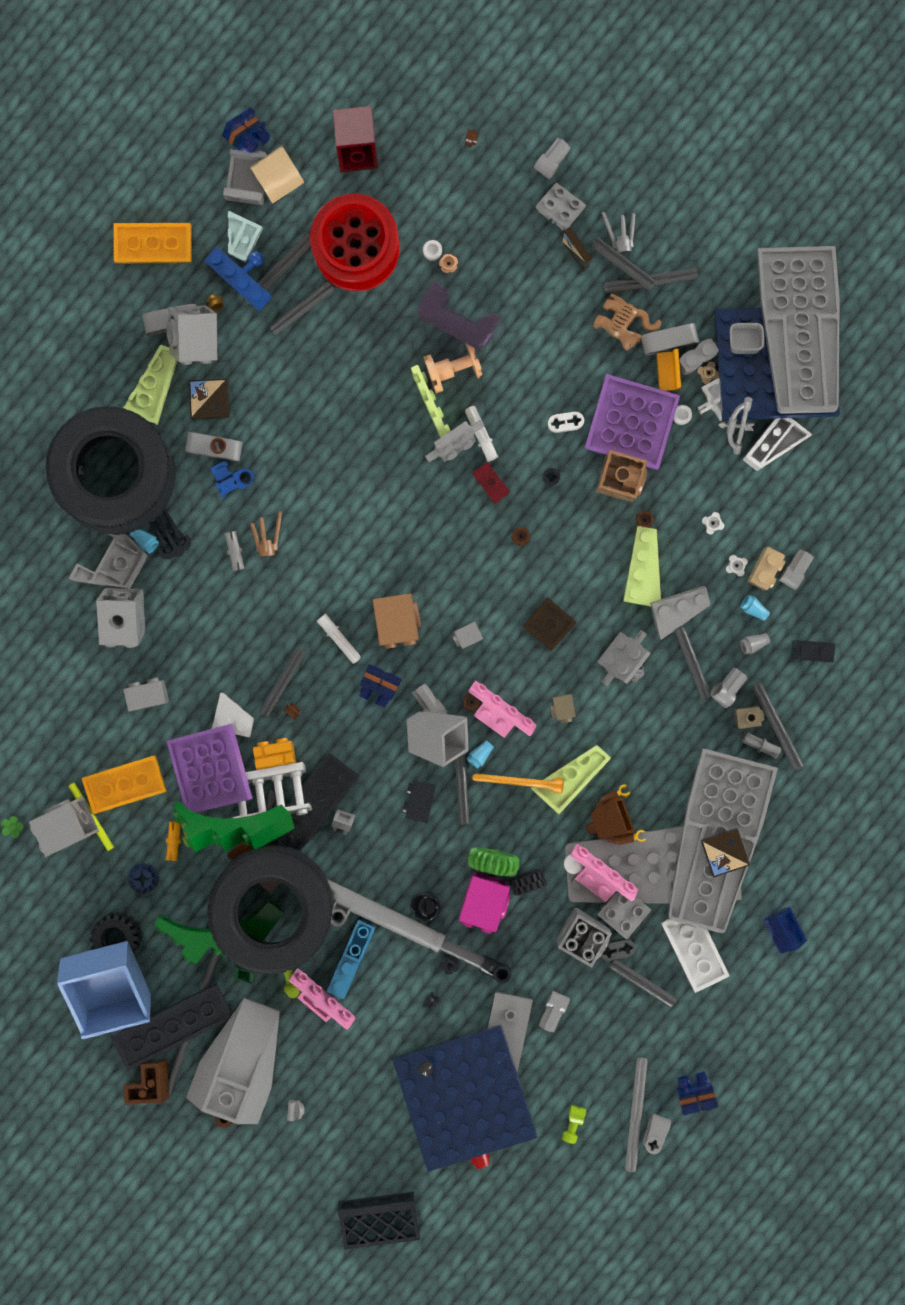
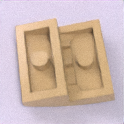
M282 146L250 167L272 204L304 183Z

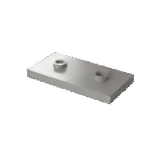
M495 991L488 1028L502 1024L518 1073L533 999Z

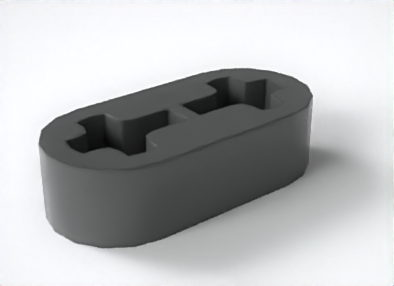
M629 938L609 941L606 947H609L610 950L616 949V951L610 952V956L602 953L601 957L606 961L630 957L635 953L636 946ZM624 943L632 946L629 948V952H626L624 949L619 950L618 948L624 947Z

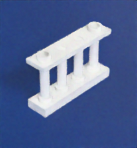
M299 762L245 772L248 784L253 783L255 785L259 812L247 814L246 801L238 802L240 816L233 818L252 816L266 811L263 783L266 780L274 782L277 806L282 804L285 807L281 780L287 776L293 778L296 806L285 807L290 814H307V811L312 810V806L309 803L304 804L300 777L306 773L304 763Z

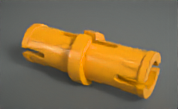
M169 821L165 859L168 861L170 859L171 861H178L179 844H181V839H179L181 823L177 824L176 821Z

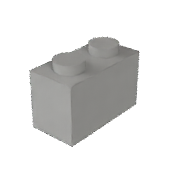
M153 678L147 680L148 684L140 685V682L128 684L129 688L123 689L128 712L169 703L165 681Z

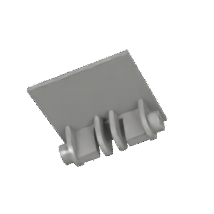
M555 183L536 205V209L547 220L552 218L553 224L557 222L556 225L563 231L571 227L573 221L587 205L558 183Z
M616 891L611 899L602 905L601 911L597 915L625 939H628L651 909L637 897L630 901Z

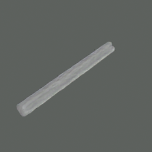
M638 1057L636 1062L625 1169L628 1172H635L637 1165L648 1062L643 1057Z

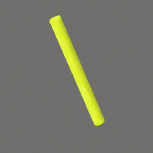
M75 782L68 786L75 799L83 797ZM86 802V804H87V806H88V808H89V810H90V812H91V814H92V810H91V808L89 807L88 803ZM92 814L99 829L97 835L107 851L113 849L112 842L96 816Z

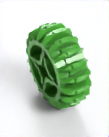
M474 847L471 848L468 854V866L472 869L494 875L515 876L519 869V858L498 850Z

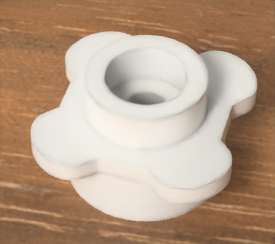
M717 512L702 519V524L706 526V532L710 535L714 531L724 528V523Z
M731 555L726 571L743 576L745 566L748 563L747 559Z

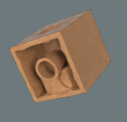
M609 450L605 456L595 492L633 502L637 499V495L640 496L647 476V469H645L647 460Z
M411 593L373 599L380 646L384 645L385 649L397 647V643L403 642L404 646L414 645L416 640H420L418 628H421L417 601H413Z

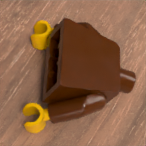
M621 785L619 791L616 792L614 790L600 798L595 806V811L591 813L593 822L586 825L590 835L597 833L600 839L605 838L607 842L617 845L633 843L634 840L639 842L646 840V838L642 840L638 838L640 832H645L643 830L632 834L635 830L623 798L630 795V792L626 794L621 792L627 785Z

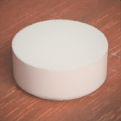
M430 240L425 243L423 254L430 261L438 260L442 255V246L438 241Z
M679 405L676 408L673 421L678 425H685L691 420L692 411L686 405Z
M570 855L565 858L564 867L567 872L577 874L583 869V865Z

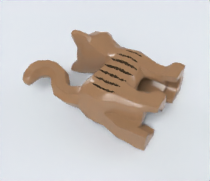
M611 294L610 298L605 302L603 309L614 311V316L612 319L598 315L593 325L595 329L599 327L605 329L612 337L621 341L624 350H629L637 342H641L642 336L640 334L627 330L636 317L641 318L642 326L649 332L657 331L661 326V321L657 320L654 324H650L648 314L644 310L637 309L633 305L627 304L622 298Z

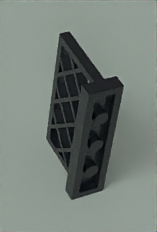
M414 1192L338 1202V1218H340L344 1250L420 1240ZM412 1209V1215L409 1219L401 1215L403 1210ZM384 1212H390L394 1215L390 1221L381 1217ZM371 1214L375 1217L371 1224L363 1220L365 1215ZM353 1217L356 1221L350 1226L345 1223L344 1218ZM397 1218L405 1222L400 1229L392 1224ZM378 1220L386 1225L382 1231L373 1227ZM359 1222L367 1227L362 1234L354 1229ZM409 1225L415 1229V1234L407 1235L403 1231ZM388 1228L397 1232L394 1237H388L384 1234ZM370 1230L378 1235L372 1240L365 1236ZM351 1232L359 1237L356 1242L348 1243L347 1237Z

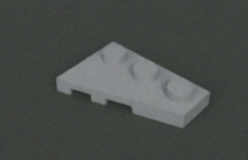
M705 586L650 603L659 639L662 640L710 606Z

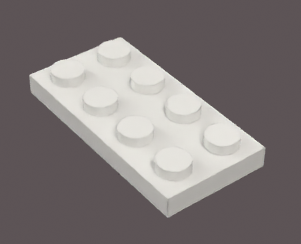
M670 918L661 922L695 993L729 977L727 969L707 929L673 921Z

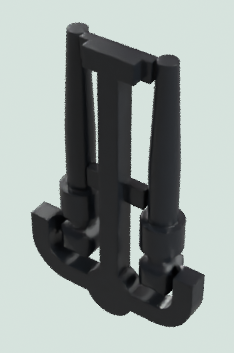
M164 509L163 513L171 529H167L160 515L156 518L164 533L161 534L154 521L150 522L161 547H164V549L158 552L164 559H171L175 556L181 557L184 551L191 546V539L188 534L184 538L182 537L183 534L178 530L167 510ZM174 532L175 538L178 539V543L183 547L176 545L170 533ZM165 536L168 537L170 543L174 548L173 553H171L172 549L168 546L169 543L167 542L166 538L164 539Z

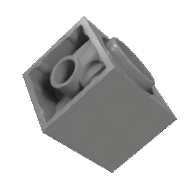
M207 306L168 307L167 338L169 353L184 365L192 364V361L208 364L211 363V360H217V313Z
M104 588L96 600L99 645H105L106 647L125 645L127 648L138 646L145 634L143 589Z
M84 797L71 802L67 799L44 810V815L29 822L30 830L36 836L39 842V849L44 853L45 857L99 832Z
M574 907L558 934L556 943L559 949L592 968L596 960L604 952L612 933L607 925Z

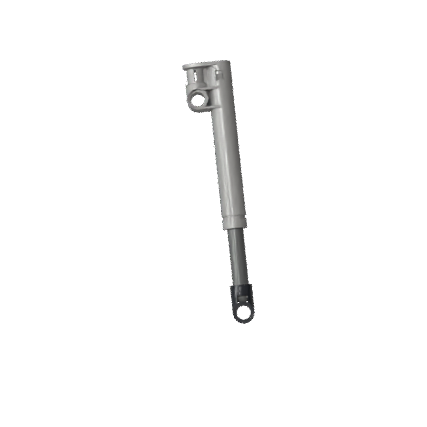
M328 880L333 900L332 925H343L351 911L424 947L431 948V950L437 953L441 950L478 968L479 972L494 978L498 983H506L510 980L511 971L506 963H500L488 956L482 957L446 940V935L440 932L437 933V931ZM341 912L343 919L336 920L333 917V913ZM500 969H505L508 973L506 976L500 977L497 975V972Z

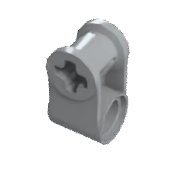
M653 1113L648 1120L643 1144L650 1154H657L662 1149L671 1126V1120ZM655 1140L656 1144H652L650 1146L649 1142H653Z

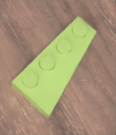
M159 346L146 372L141 376L138 385L123 407L141 415L150 423L158 425L177 364V360L169 353V347Z
M416 365L411 367L413 378L441 438L450 432L448 424H443L441 418L444 415L440 406L436 408L434 403L436 397L432 389L429 390L426 385L428 379L425 373L421 372L419 366Z
M637 526L623 602L651 607V602L661 599L657 529Z
M596 745L543 779L551 781V779L563 778L562 794L554 793V791H550L548 788L531 787V789L560 814L611 758Z

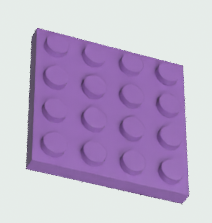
M606 374L584 449L604 455L609 450L647 460L646 467L658 470L680 395Z
M233 724L167 741L183 804L187 809L196 813L252 799Z

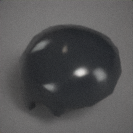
M422 892L416 894L411 899L410 909L413 910L417 919L426 922L434 920L439 915L441 904L436 895L430 892Z

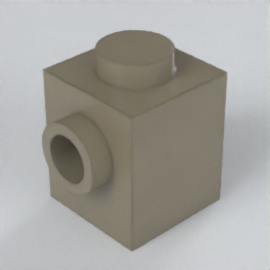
M572 694L552 697L553 705L550 706L552 717H556V720H561V723L571 722L572 718L576 717Z
M758 706L733 709L735 727L737 729L762 726L761 722L764 721V714Z

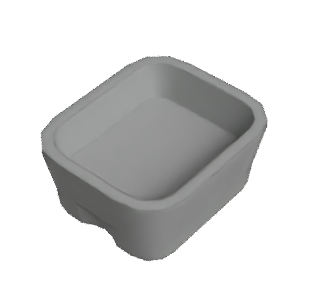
M735 323L730 327V350L732 353L756 354L764 347V329L761 324Z

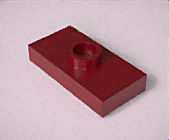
M488 462L472 473L494 504L510 493Z

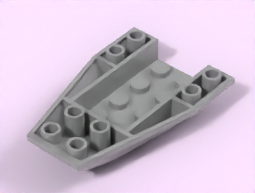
M244 998L200 1060L186 1098L201 1111L236 1124H258L272 1088L280 1011Z

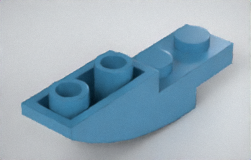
M360 920L357 921L326 992L342 999L345 998L376 927Z

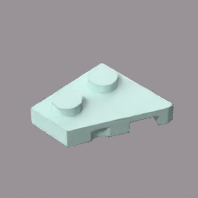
M229 211L228 253L247 263L263 227Z

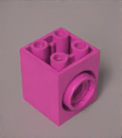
M472 871L459 913V921L462 922V925L473 928L474 925L480 927L481 931L489 934L492 931L496 932L500 919L504 918L510 901L509 882Z

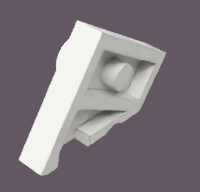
M220 693L212 729L233 724L235 734L250 737L254 718L227 697L225 693Z

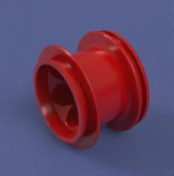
M363 194L341 195L326 203L313 220L310 231L311 250L319 270L332 284L349 291H366L379 286L392 274L399 259L400 242L395 220L390 211L381 202ZM353 221L361 223L357 228H353L350 225ZM338 230L344 232L340 238L334 237V233ZM371 230L378 232L373 238L367 236ZM354 242H356L357 244L361 243V247L359 249H356L355 247L351 248V245ZM374 249L378 253L375 257H369L367 255L369 250ZM336 250L344 251L341 257H335L334 253ZM354 259L361 261L358 267L351 266V262Z

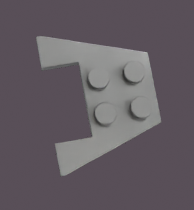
M107 534L113 537V540L96 571L93 572L76 564L69 577L71 581L130 589L148 556L127 534Z

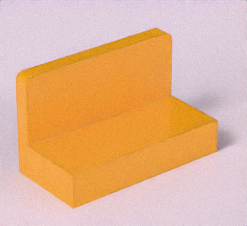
M674 349L672 352L657 353L659 389L666 392L678 391L681 388L678 349Z

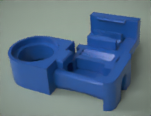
M226 460L210 468L216 480L220 482V484L216 482V487L223 498L226 497L225 494L238 487L243 489L252 484L254 481L253 472L249 469H241L232 476V471L229 472L226 467L228 465ZM242 472H248L251 475L248 483H243L240 480Z

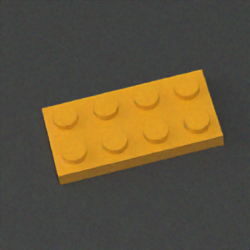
M114 223V262L192 263L191 223Z
M156 755L82 778L92 814L167 792Z

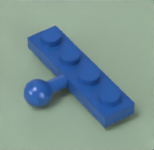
M216 247L204 260L205 263L260 311L272 296L253 280L248 273L254 267H259L263 264V255L258 251L252 252L248 258L249 262L241 269Z

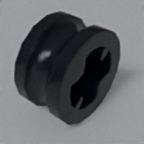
M554 468L547 469L543 474V481L548 486H554L560 480V473ZM549 472H554L557 480L554 479V482H549L546 475H549Z
M432 991L422 1004L423 1007H428V1011H431L439 1000V996H434Z

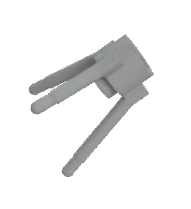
M602 212V217L612 242V248L616 249L620 254L632 252V247H634L635 213H632L629 237L626 236L625 217L621 215L622 236L617 237L616 241L606 214Z

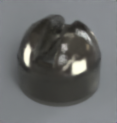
M427 1059L417 1070L421 1075L429 1076L433 1072V1064Z

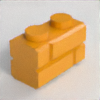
M287 738L277 739L274 744H269L268 741L257 743V747H253L256 770L296 763L293 742L291 740L288 741Z

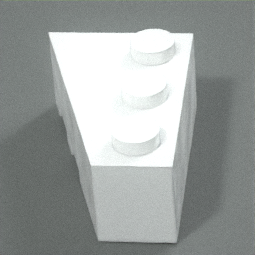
M792 418L774 419L742 460L758 471L809 438L812 434Z

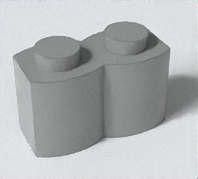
M712 339L702 341L694 350L686 352L679 359V366L683 375L694 372L701 364L707 363L718 353L719 349Z

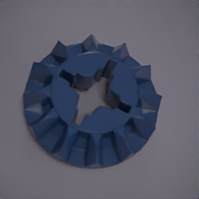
M147 863L135 865L129 872L128 881L130 888L136 893L142 894L153 891L159 882L157 870ZM142 871L145 877L151 878L145 881L144 886L142 881L136 880L141 877Z

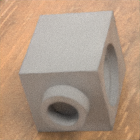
M475 622L454 631L455 636H453L457 647L461 646L462 649L483 639Z

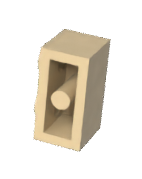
M770 547L764 548L747 583L763 591L772 588L777 579L775 578L777 571H781L785 564L783 560L785 555Z

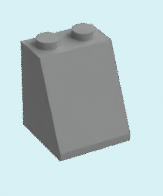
M419 711L407 719L409 753L444 767L469 751L467 717Z

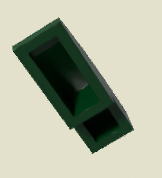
M235 965V979L250 984L255 981L256 972H250L248 969Z

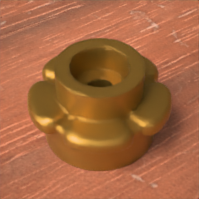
M216 294L211 295L207 298L205 305L214 312H217L224 307L223 297H218Z

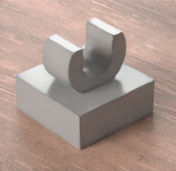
M337 809L331 825L333 831L336 832L338 828L344 830L343 834L346 835L347 832H350L355 815Z

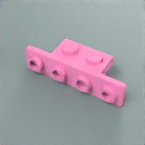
M477 681L472 684L468 692L483 702L474 714L476 718L504 738L514 725L528 736L532 735L537 725L530 718L525 717L515 707L503 701L500 696L489 691L485 685Z
M579 844L574 846L570 856L584 866L577 874L575 880L605 902L616 891L630 901L635 899L638 889L634 884L625 880L618 872L612 870L602 860L589 853L586 848L581 847Z
M296 969L289 978V981L301 991L297 998L320 1018L327 1022L332 1017L346 1030L350 1028L356 1017L300 969Z

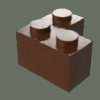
M167 1059L149 1060L140 1064L141 1080L131 1081L123 1085L125 1105L164 1102L169 1099Z

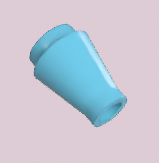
M140 529L131 532L129 535L143 552L149 554L159 544L156 537Z
M746 596L740 605L743 612L762 621H765L770 614V611L755 596Z
M485 740L480 746L471 751L466 759L472 766L478 769L484 765L494 747Z

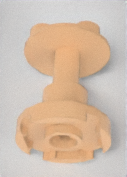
M465 341L468 355L453 361H449L447 358L434 363L431 355L423 357L436 394L443 391L441 381L455 377L454 372L472 366L476 377L480 378L482 376L478 358L475 359L472 341Z

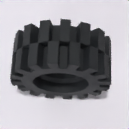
M542 869L528 871L509 880L515 896L530 893L547 884Z

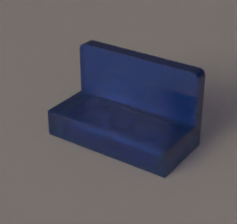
M790 907L784 908L777 915L763 920L780 953L798 950L807 942Z

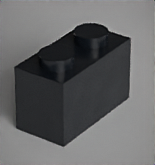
M792 640L791 659L834 662L836 643Z
M414 779L413 784L409 783L407 794L410 795L409 802H405L403 813H406V819L428 823L436 784Z

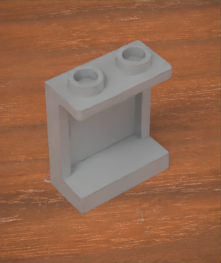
M243 148L230 149L231 160L227 187H224L223 192L225 200L264 206L265 191L250 167L266 157V153L263 151L247 152Z

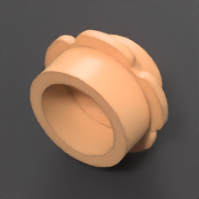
M445 254L440 259L439 266L443 272H454L457 269L458 260L455 256Z

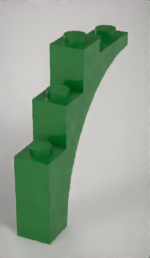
M180 802L172 805L175 812L173 817L177 824L181 823L185 835L182 837L183 841L195 853L212 843L227 851L244 842L246 846L250 845L255 850L295 829L291 814L282 804L252 816L225 819L197 814L187 809Z
M268 899L256 912L246 919L239 921V923L250 936L263 941L284 914V909L271 899ZM162 914L156 919L154 924L157 925L156 928L161 933H168L176 944L184 945L181 953L187 962L197 964L210 946L213 947L212 950L217 955H223L221 949L214 942L213 934L210 933L209 928L202 929L185 926L172 921Z

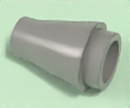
M767 633L746 636L740 640V647L745 655H751L765 645L770 644V638Z

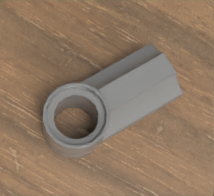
M557 138L546 154H542L537 160L534 169L547 179H550L571 147L564 140Z
M799 549L790 565L781 573L779 581L796 590L803 581L804 573L814 557L808 552Z
M733 667L723 682L713 687L710 696L721 706L728 708L734 703L736 699L735 694L747 680L746 675Z
M426 683L412 692L422 706L423 712L448 713L439 699L435 698Z
M551 991L539 1026L544 1030L554 1032L561 1015L565 1013L570 998Z

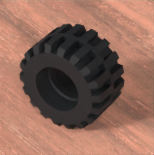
M119 912L107 914L95 923L94 928L90 932L92 937L89 940L90 943H93L91 949L110 946L111 944L107 940V930L111 927H116L124 933L125 939L128 941L134 954L140 946L139 942L142 941V936H140L142 930L137 927L139 925L138 921L134 922V917H128L125 912L122 914Z

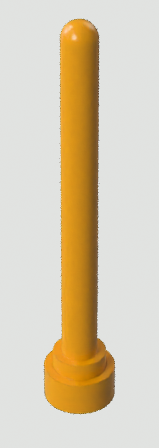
M477 773L472 775L474 781L548 788L550 791H554V793H563V778L546 781Z

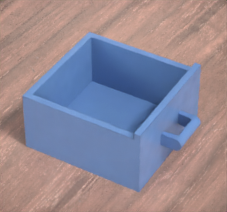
M128 941L60 958L57 984L81 1032L82 1039L150 1022L151 993Z

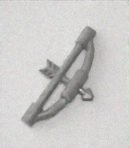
M746 397L744 403L734 410L731 417H729L728 423L723 421L718 424L721 428L727 427L728 442L733 448V453L737 455L741 452L744 429L746 431H753L752 426L755 425V423H746L748 411H750L752 398ZM743 409L741 424H736L737 415ZM735 427L740 428L737 441L734 443L733 434Z

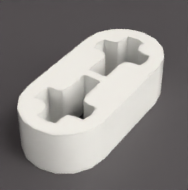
M579 412L556 414L549 418L548 428L554 433L578 430L584 424V417ZM573 416L581 420L578 422V426H575L574 423H567V421L572 420ZM554 419H557L558 422H565V424L559 425L558 429L551 425Z

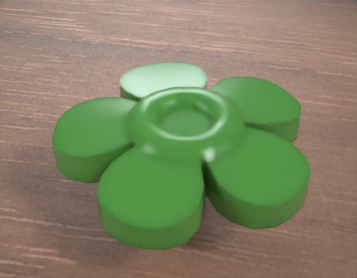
M15 816L10 817L9 820L4 819L1 822V826L5 827L2 830V834L8 836L11 832V836L16 838L19 836V831L23 829V824L21 822L17 823L18 818Z

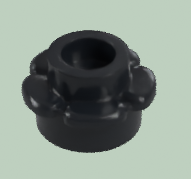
M445 956L443 962H441V969L449 975L457 972L459 969L458 959L453 956Z

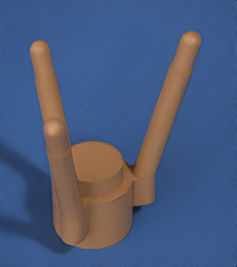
M278 512L273 544L272 540H266L263 517H260L262 541H259L254 523L250 524L259 556L275 555L274 550H278L277 543L282 512Z

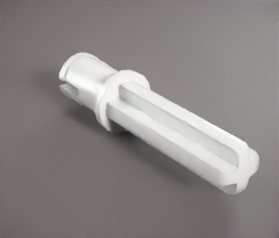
M475 406L465 410L471 425L479 420L482 422ZM485 427L476 431L475 434L480 443L478 446L482 448L487 462L498 458L499 456L492 444L493 440L489 438Z
M324 614L317 620V623L327 633L326 636H330L353 664L361 658L338 630L339 626H336L327 614Z

